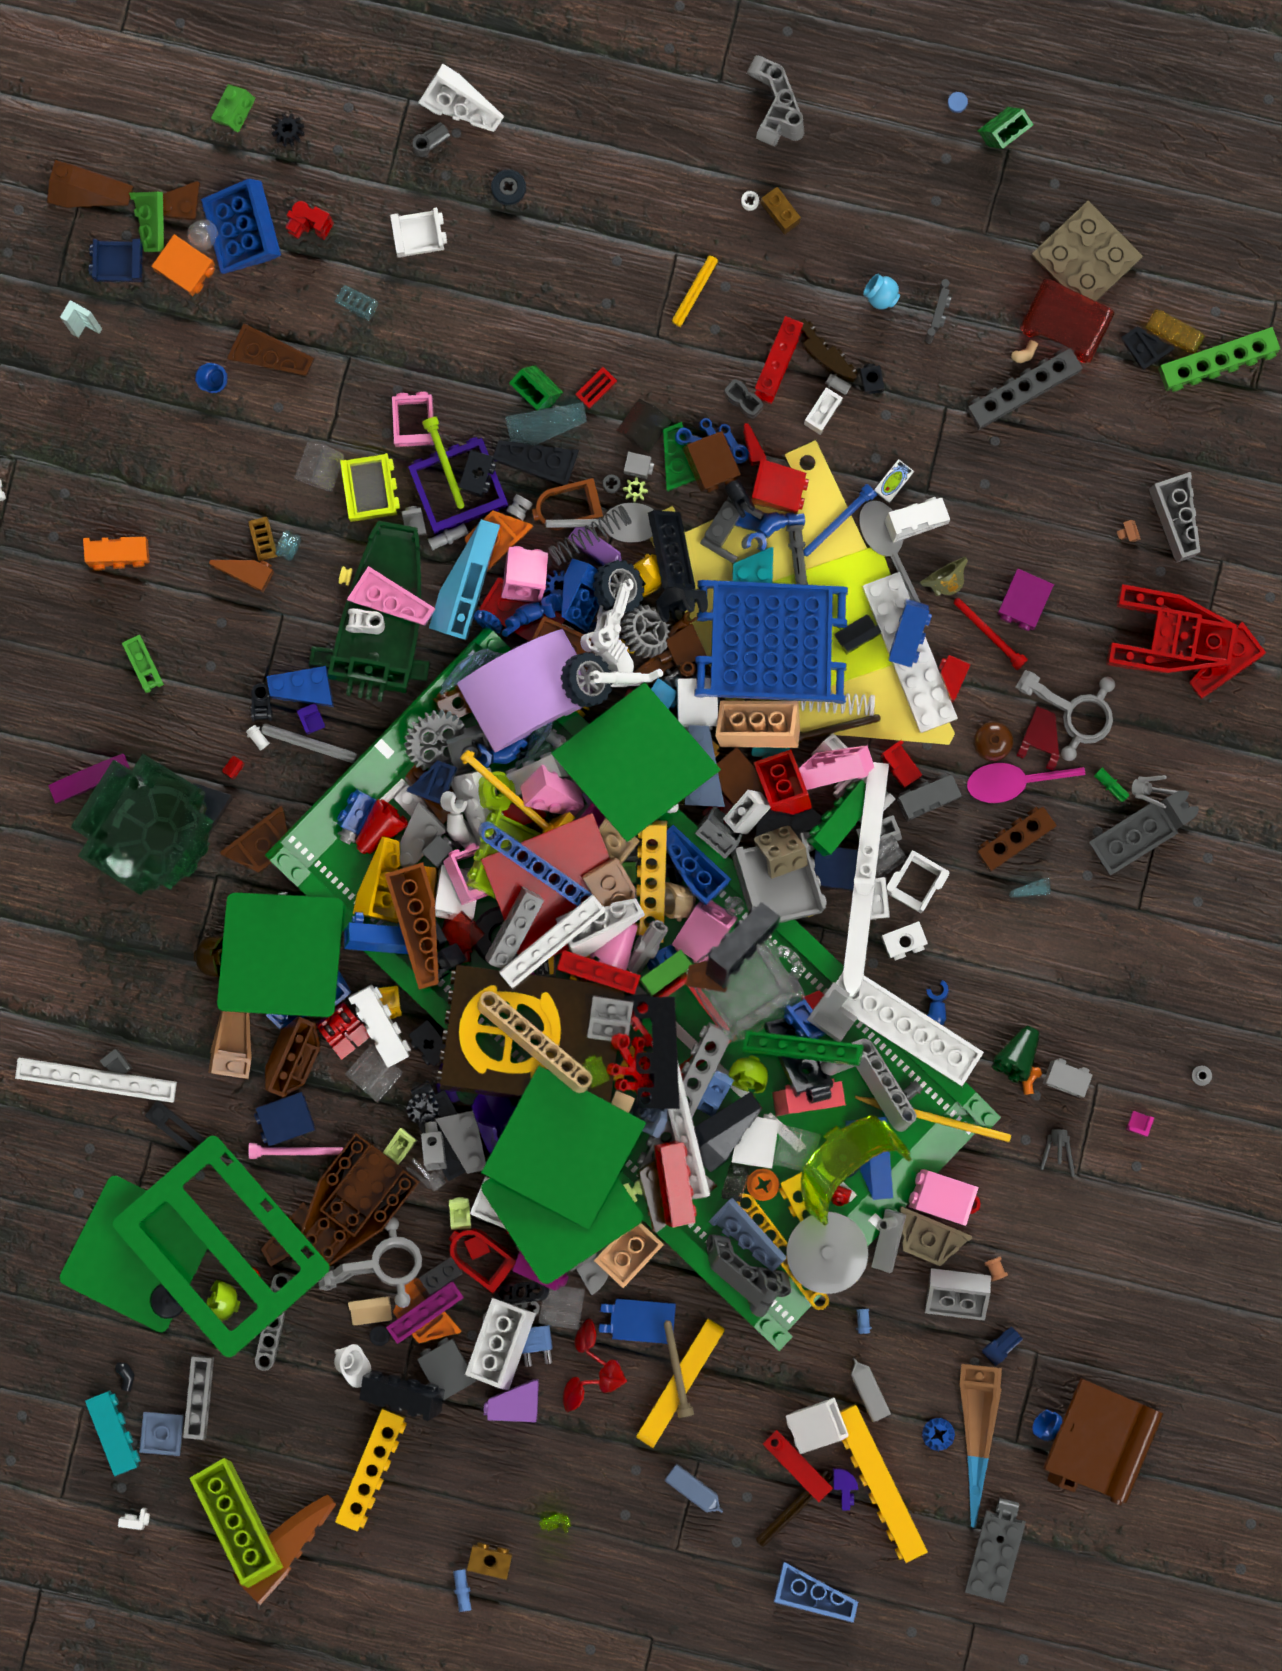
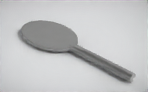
M880 501L866 503L861 509L859 517L860 529L865 541L876 553L891 557L897 572L901 574L910 599L920 602L898 556L903 540L892 543L884 522L888 513L893 510Z
M620 504L625 508L632 521L630 525L627 524L626 526L614 511L615 518L621 528L620 530L607 515L614 534L611 533L606 524L600 519L605 532L616 540L633 543L652 537L648 512L653 511V509L644 504ZM617 505V506L611 508L607 513H608L609 515H611L612 518H613V515H612V510H613V509L616 510V511L620 514L619 509H618V506H620V505ZM598 519L545 520L546 528L585 527V525L592 527V521L598 525L599 521Z

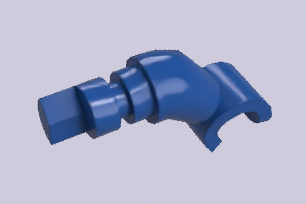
M773 512L765 515L756 529L757 532L748 534L743 538L742 548L747 549L751 547V541L754 538L758 541L757 549L764 551L767 546L766 538L768 539L775 531H779L780 528H785V526H804V513H786L784 516V514Z
M559 593L549 594L541 599V603H529L516 609L513 616L505 620L507 628L502 631V635L507 637L520 626L528 625L542 618L544 614L547 618H554L556 616L555 611H562L563 599Z
M527 737L494 753L492 748L488 751L483 744H478L477 748L482 753V756L476 760L485 768L491 763L508 764L518 757L517 754L521 751L520 748H524L528 744Z
M942 980L940 984L943 986L944 991L941 995L935 996L932 994L931 989L926 990L930 999L933 1000V1003H930L927 1016L943 1026L946 1021V1009L943 1001L949 995V987Z

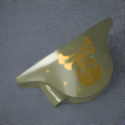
M966 556L935 571L920 581L921 585L931 587L935 596L957 593L964 584L963 572L968 562Z

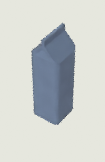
M676 1463L664 1481L705 1512L720 1511L722 1513L723 1509L719 1506L718 1494Z

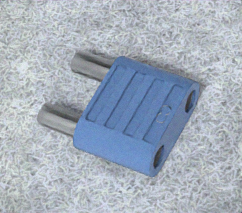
M550 1325L531 1327L522 1352L524 1354L525 1367H528L526 1353H528L529 1367L532 1366L531 1352L544 1351L545 1364H548L547 1350L549 1364L552 1363L550 1350L553 1347Z

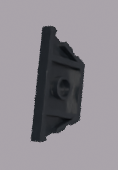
M770 808L757 823L756 837L784 826H790L798 836L800 833L811 830L816 825L819 826L823 821L821 819L822 816L813 808L794 815L774 811Z

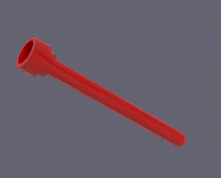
M960 598L954 599V605L1011 659L1010 662L1017 671L1028 661L1023 654H1016Z

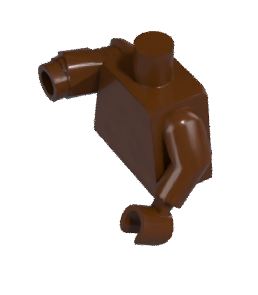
M689 611L684 614V617L673 624L669 630L671 632L667 634L669 637L666 640L667 650L657 655L662 665L672 661L675 668H678L685 677L694 674L695 657L707 656L693 624H689L697 621L698 616L691 619V612Z

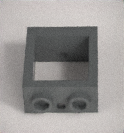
M713 806L701 819L695 834L726 859L738 846L743 834L735 833L728 824L724 823L723 818L726 814Z

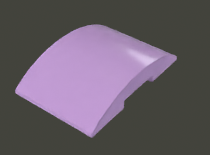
M563 629L538 637L499 656L457 683L494 753L527 737L531 732L583 708L579 707L578 704H573L571 699L566 697L565 689L563 690L561 686L563 684L560 678L563 674V671H561L562 667L566 665L565 662L568 659L577 655Z

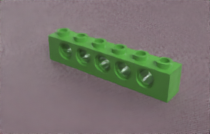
M1273 327L1163 364L1158 370L1166 391L1172 389V392L1183 389V385L1190 383L1193 386L1201 383L1203 378L1209 377V379L1219 377L1221 372L1228 371V373L1238 370L1241 365L1246 364L1248 367L1258 363L1257 360L1272 359L1277 356L1276 353L1279 352L1280 346ZM1252 345H1260L1262 351L1255 352L1252 348ZM1234 351H1241L1243 354V358H1236L1234 356ZM1222 357L1225 364L1218 365L1215 358ZM1197 364H1204L1206 366V371H1199L1197 369ZM1178 370H1185L1188 376L1181 378L1178 375Z

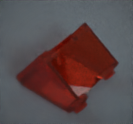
M1044 279L1019 330L1028 337L1038 336L1039 334L1044 335L1075 350L1074 354L1078 361L1091 363L1115 312L1109 307L1057 282Z

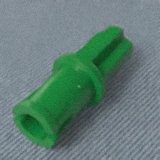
M1103 767L1094 775L1106 787L1105 790H1109L1120 802H1124L1129 797V793L1116 782L1117 779L1112 778Z

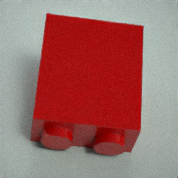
M761 459L752 495L753 504L797 514L798 509H803L805 498H801L803 490L807 491L809 479H806L807 473Z

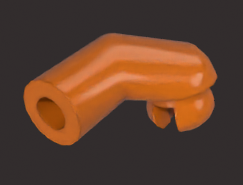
M1032 1067L1029 1079L1022 1081L1024 1095L1034 1094L1032 1083L1037 1077L1042 1075L1039 1067Z

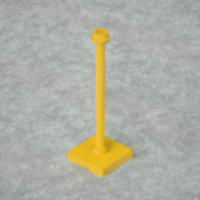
M466 750L460 757L464 765L469 763L543 829L542 833L569 823L575 818L574 815L567 812L547 823L532 808L524 806L523 800L473 757L475 754L473 751Z

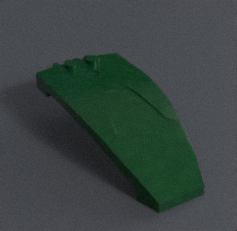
M378 521L368 537L369 541L354 577L349 595L369 566L421 599V562L418 528ZM347 600L333 656L330 661L328 679L348 683L347 696H351L353 684L360 685L358 698H363L364 689L368 687L366 699L368 700L372 697L373 688L379 689L377 695L379 702H382L385 690L407 693L416 651L419 624ZM354 608L379 612L384 619V631L380 634L352 633L347 631L346 625L349 622L348 610ZM373 620L370 625L377 626L380 624V621Z

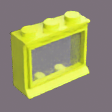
M387 453L351 460H340L350 522L397 515L400 503L399 498L394 496V490L397 489L396 478L391 476L394 464L393 459H389Z

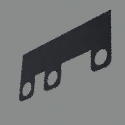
M636 997L634 999V1015L637 1018H652L653 1053H638L636 1055V1069L640 1074H654V1087H640L638 1089V1106L649 1109H680L675 997ZM640 1001H645L648 1005V1010L645 1014H641L637 1010V1004ZM642 1057H647L650 1060V1067L647 1070L640 1067L639 1061ZM645 1091L649 1092L652 1096L649 1104H644L641 1101V1094Z

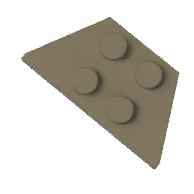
M902 1206L899 1208L900 1213L906 1214L901 1235L902 1251L941 1266L972 1238L971 1235Z

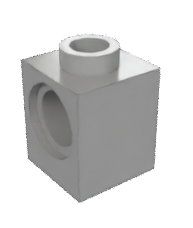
M628 452L624 474L647 479L648 474L652 475L654 463H651V457Z

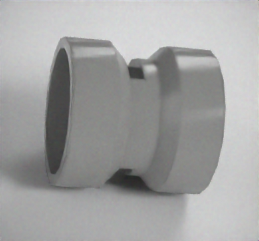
M516 494L513 498V504L507 508L506 512L512 517L523 521L526 517V511L530 510L533 504Z

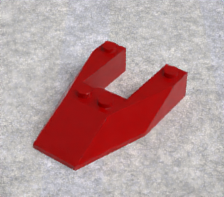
M1122 584L1119 589L1116 607L1157 614L1152 646L1150 650L1111 643L1106 665L1160 673L1230 665L1237 628L1236 624L1182 595Z

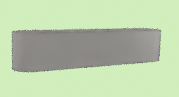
M287 1273L275 1275L272 1280L271 1290L277 1292L281 1289L277 1284V1279L280 1276L285 1277L287 1283L291 1280V1276ZM286 1311L278 1317L279 1323L277 1327L269 1325L261 1332L255 1358V1365L261 1371L269 1370L275 1363ZM266 1336L274 1338V1345L272 1347L265 1345L264 1339ZM262 1356H267L270 1359L269 1366L264 1367L260 1364Z

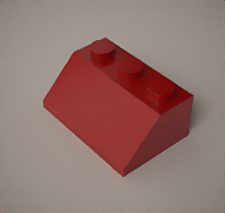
M791 749L753 762L771 810L794 815L812 808L809 794Z

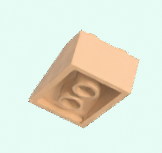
M642 1221L638 1226L610 1243L594 1261L624 1288L666 1242Z

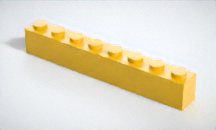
M856 1404L841 1410L840 1413L849 1434L842 1442L846 1450L851 1449L853 1456L850 1459L855 1468H860L862 1474L859 1477L863 1485L869 1486L871 1493L868 1496L872 1504L877 1503L880 1509L877 1514L881 1522H886L889 1528L886 1530L890 1541L895 1540L898 1546L895 1551L899 1559L904 1558V1561L907 1563L927 1553L926 1547Z

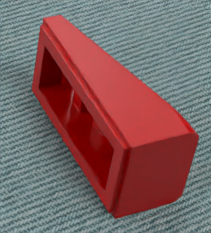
M748 423L744 424L743 431L749 452L750 465H758L761 459L767 460L751 426Z

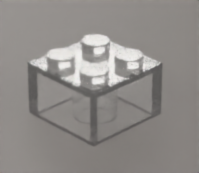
M564 1286L554 1291L549 1288L548 1297L542 1300L539 1323L579 1330L585 1289Z

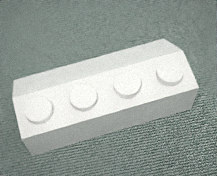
M492 1298L465 1375L497 1388L509 1390L536 1313Z

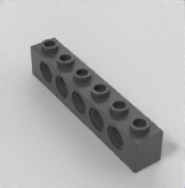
M1063 348L1054 354V358L1050 360L1048 358L1043 359L1037 363L1038 367L1031 370V368H1028L1020 373L1021 377L1015 380L1010 378L1003 383L1004 386L1000 389L995 387L986 393V397L982 399L977 397L969 402L970 406H968L967 411L978 430L1080 373L1083 368L1072 349L1065 350ZM1060 364L1063 371H1054L1053 365ZM1036 374H1043L1046 380L1039 382L1036 379ZM1025 383L1028 385L1029 390L1023 392L1019 389L1018 385ZM1008 393L1011 395L1012 400L1004 401L1001 395ZM992 403L995 410L987 411L984 405Z

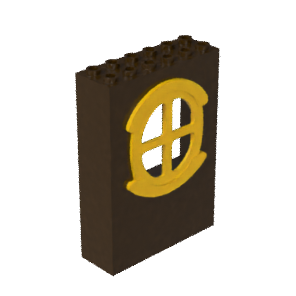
M456 965V970L451 972L450 984L454 985L453 990L449 989L448 1004H451V1009H446L445 1024H448V1030L444 1029L442 1044H446L445 1050L441 1049L439 1064H443L442 1070L438 1069L437 1084H440V1089L520 1100L538 1066L540 1065L547 1069L534 1057L521 1063H512L510 1061L513 1039L499 1027L485 1026L478 1023V1018L481 1014L477 1007L478 1001L484 992L492 991L505 1002H508L515 1010H517L518 1004H524L533 1009L544 1024V1031L542 1033L591 1074L592 1082L587 1091L610 1103L614 1076L607 1073V1066L610 1063L616 1062L617 1049L613 1047L611 1041L587 1038L593 996L624 1000L625 991L598 983L530 974L512 988L499 973L500 970ZM483 1000L485 1005H492L490 1000ZM478 1032L503 1035L505 1037L504 1053L501 1061L491 1059L479 1048L476 1042V1034ZM546 1052L548 1058H555L553 1053ZM561 1065L565 1072L570 1071L567 1065ZM577 1078L579 1084H586L584 1079Z

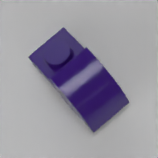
M833 1468L834 1490H841V1509L850 1510V1505H854V1493H850V1490H858L857 1481L849 1471L843 1468Z

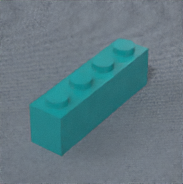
M111 1391L85 1400L113 1475L117 1476L139 1466L138 1462L141 1461L137 1450L134 1451L132 1448L133 1438L131 1433L125 1430L124 1424H126L123 1413H119L116 1405H119L115 1393L112 1394Z

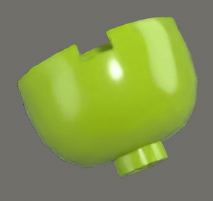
M749 1056L738 1059L732 1064L728 1072V1076L734 1080L732 1085L740 1090L748 1092V1088L755 1089L754 1093H762L766 1089L768 1083L767 1068L757 1057Z
M216 1280L210 1290L213 1293L210 1298H207L206 1304L221 1321H226L234 1312H238L240 1301L237 1300L238 1295L234 1287Z

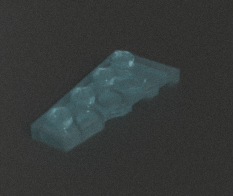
M583 402L506 416L510 442L528 445H538L587 422Z

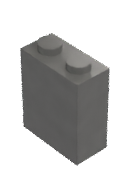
M448 1338L438 1342L437 1345L439 1347L431 1351L429 1347L420 1352L421 1357L417 1359L429 1382L438 1385L441 1389H445L443 1400L477 1381L465 1375L468 1364L454 1339L448 1340Z

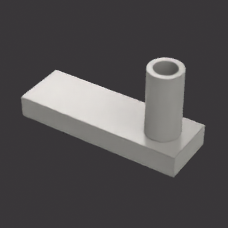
M891 1209L885 1210L883 1219L878 1222L880 1234L872 1262L873 1268L887 1273L893 1272L906 1214Z

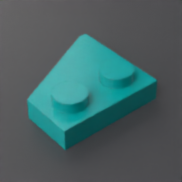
M773 547L733 563L732 581L772 583Z

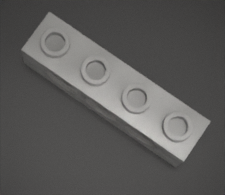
M522 887L485 956L489 964L502 970L513 960L544 902L540 895Z
M196 1355L191 1357L183 1438L206 1439L214 1357Z

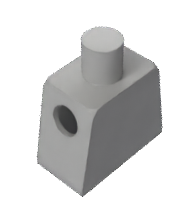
M437 1122L425 1123L426 1133L421 1134L424 1166L427 1171L446 1169L447 1164L442 1132H438ZM436 1141L435 1145L430 1146L431 1142Z

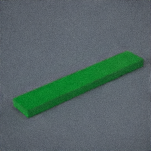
M746 1030L742 1050L751 1053L860 1066L864 1047L860 1044Z

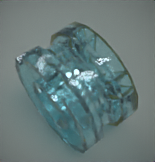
M286 530L279 541L275 555L283 556L286 560L292 561L300 545L301 536L297 534L294 536L290 531Z

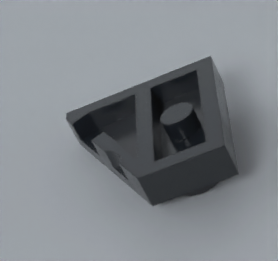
M1138 326L1121 337L1122 342L1142 371L1175 349L1173 345L1166 344L1159 340L1158 337L1148 334Z

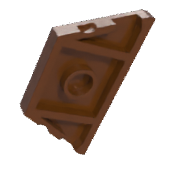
M282 806L220 852L221 855L258 873L271 865L272 862L265 854L288 832Z

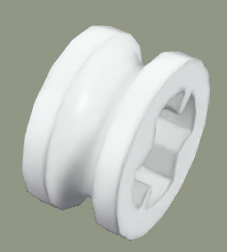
M747 191L742 195L741 203L743 208L751 211L758 207L759 197L755 192ZM751 196V199H753V197L755 198V200L753 201V205H749V202L747 204L745 203V201H747V197Z

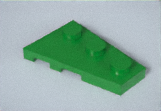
M682 422L663 429L667 492L696 481L682 449L686 445H680L675 440L676 432L684 428ZM679 435V438L684 441L685 436Z

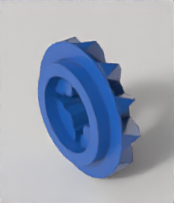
M477 610L475 612L474 619L482 628L487 626L495 633L501 632L503 626L495 615L485 610Z
M934 1418L928 1421L922 1432L925 1444L930 1449L936 1451L947 1449L953 1443L955 1436L953 1426L942 1418ZM934 1427L939 1431L946 1430L942 1435L943 1442L938 1438L931 1439L935 1435Z

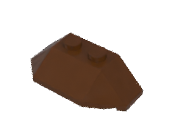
M297 1016L281 1030L265 1066V1089L284 1098L305 1084L321 1048L315 1023Z

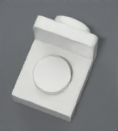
M142 1508L139 1519H137V1515L125 1514V1517L119 1518L118 1527L143 1530L145 1525L148 1526L150 1513H147V1508Z

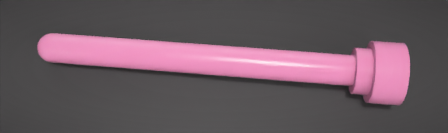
M249 1143V1159H257L261 1155H339L344 1148L261 1147L257 1143Z

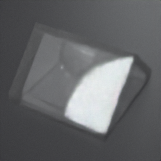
M307 442L294 479L332 492L341 468L340 460H343L345 455L324 444Z

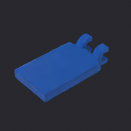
M615 1299V1304L601 1303L600 1312L611 1313V1324L599 1323V1332L613 1333L612 1339L667 1344L664 1322L669 1320L672 1323L674 1332L676 1303Z

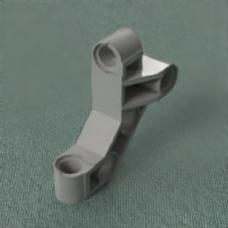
M756 55L746 74L770 86L774 96V101L758 129L756 139L774 147L778 143L780 135L794 141L802 139L805 133L803 115L799 110L784 68L762 56ZM774 74H780V75H781V76H780L779 78H777V79L772 78V75H774ZM784 98L790 99L788 103L781 102Z

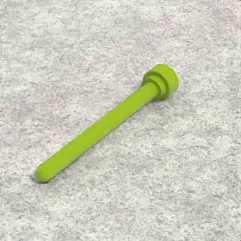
M437 416L422 421L424 429H427V432L431 434L457 508L463 509L465 504L438 433L439 421Z

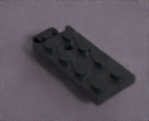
M785 1018L765 1022L764 1028L766 1033L797 1037L795 1028L789 1025ZM777 1056L795 1097H799L800 1093L806 1092L807 1099L811 1104L831 1098L833 1081L830 1075L822 1071L820 1067L821 1061ZM806 1069L809 1073L805 1074L802 1070Z
M429 1081L410 1090L413 1096L421 1093L432 1095L438 1103V1115L441 1118L458 1114L446 1091L442 1089L440 1090L441 1092L435 1094ZM426 1103L422 1108H417L420 1111V1116L424 1111H429L426 1109ZM419 1123L418 1126L422 1134L426 1133L425 1124ZM437 1123L438 1132H442L447 1164V1168L442 1169L447 1180L450 1181L465 1173L466 1170ZM436 1141L431 1142L430 1146L435 1145Z

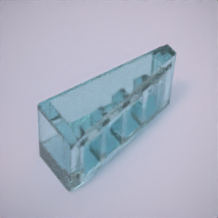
M346 285L343 286L335 300V303L370 321L379 305L378 301ZM346 292H349L347 300L345 302L342 301ZM356 296L355 301L352 305H350L349 303L352 297ZM362 299L363 302L361 303L359 309L356 308L359 300ZM366 303H369L370 305L366 312L362 311Z
M1046 877L1014 889L1009 893V897L1048 895L1051 892L1050 878Z

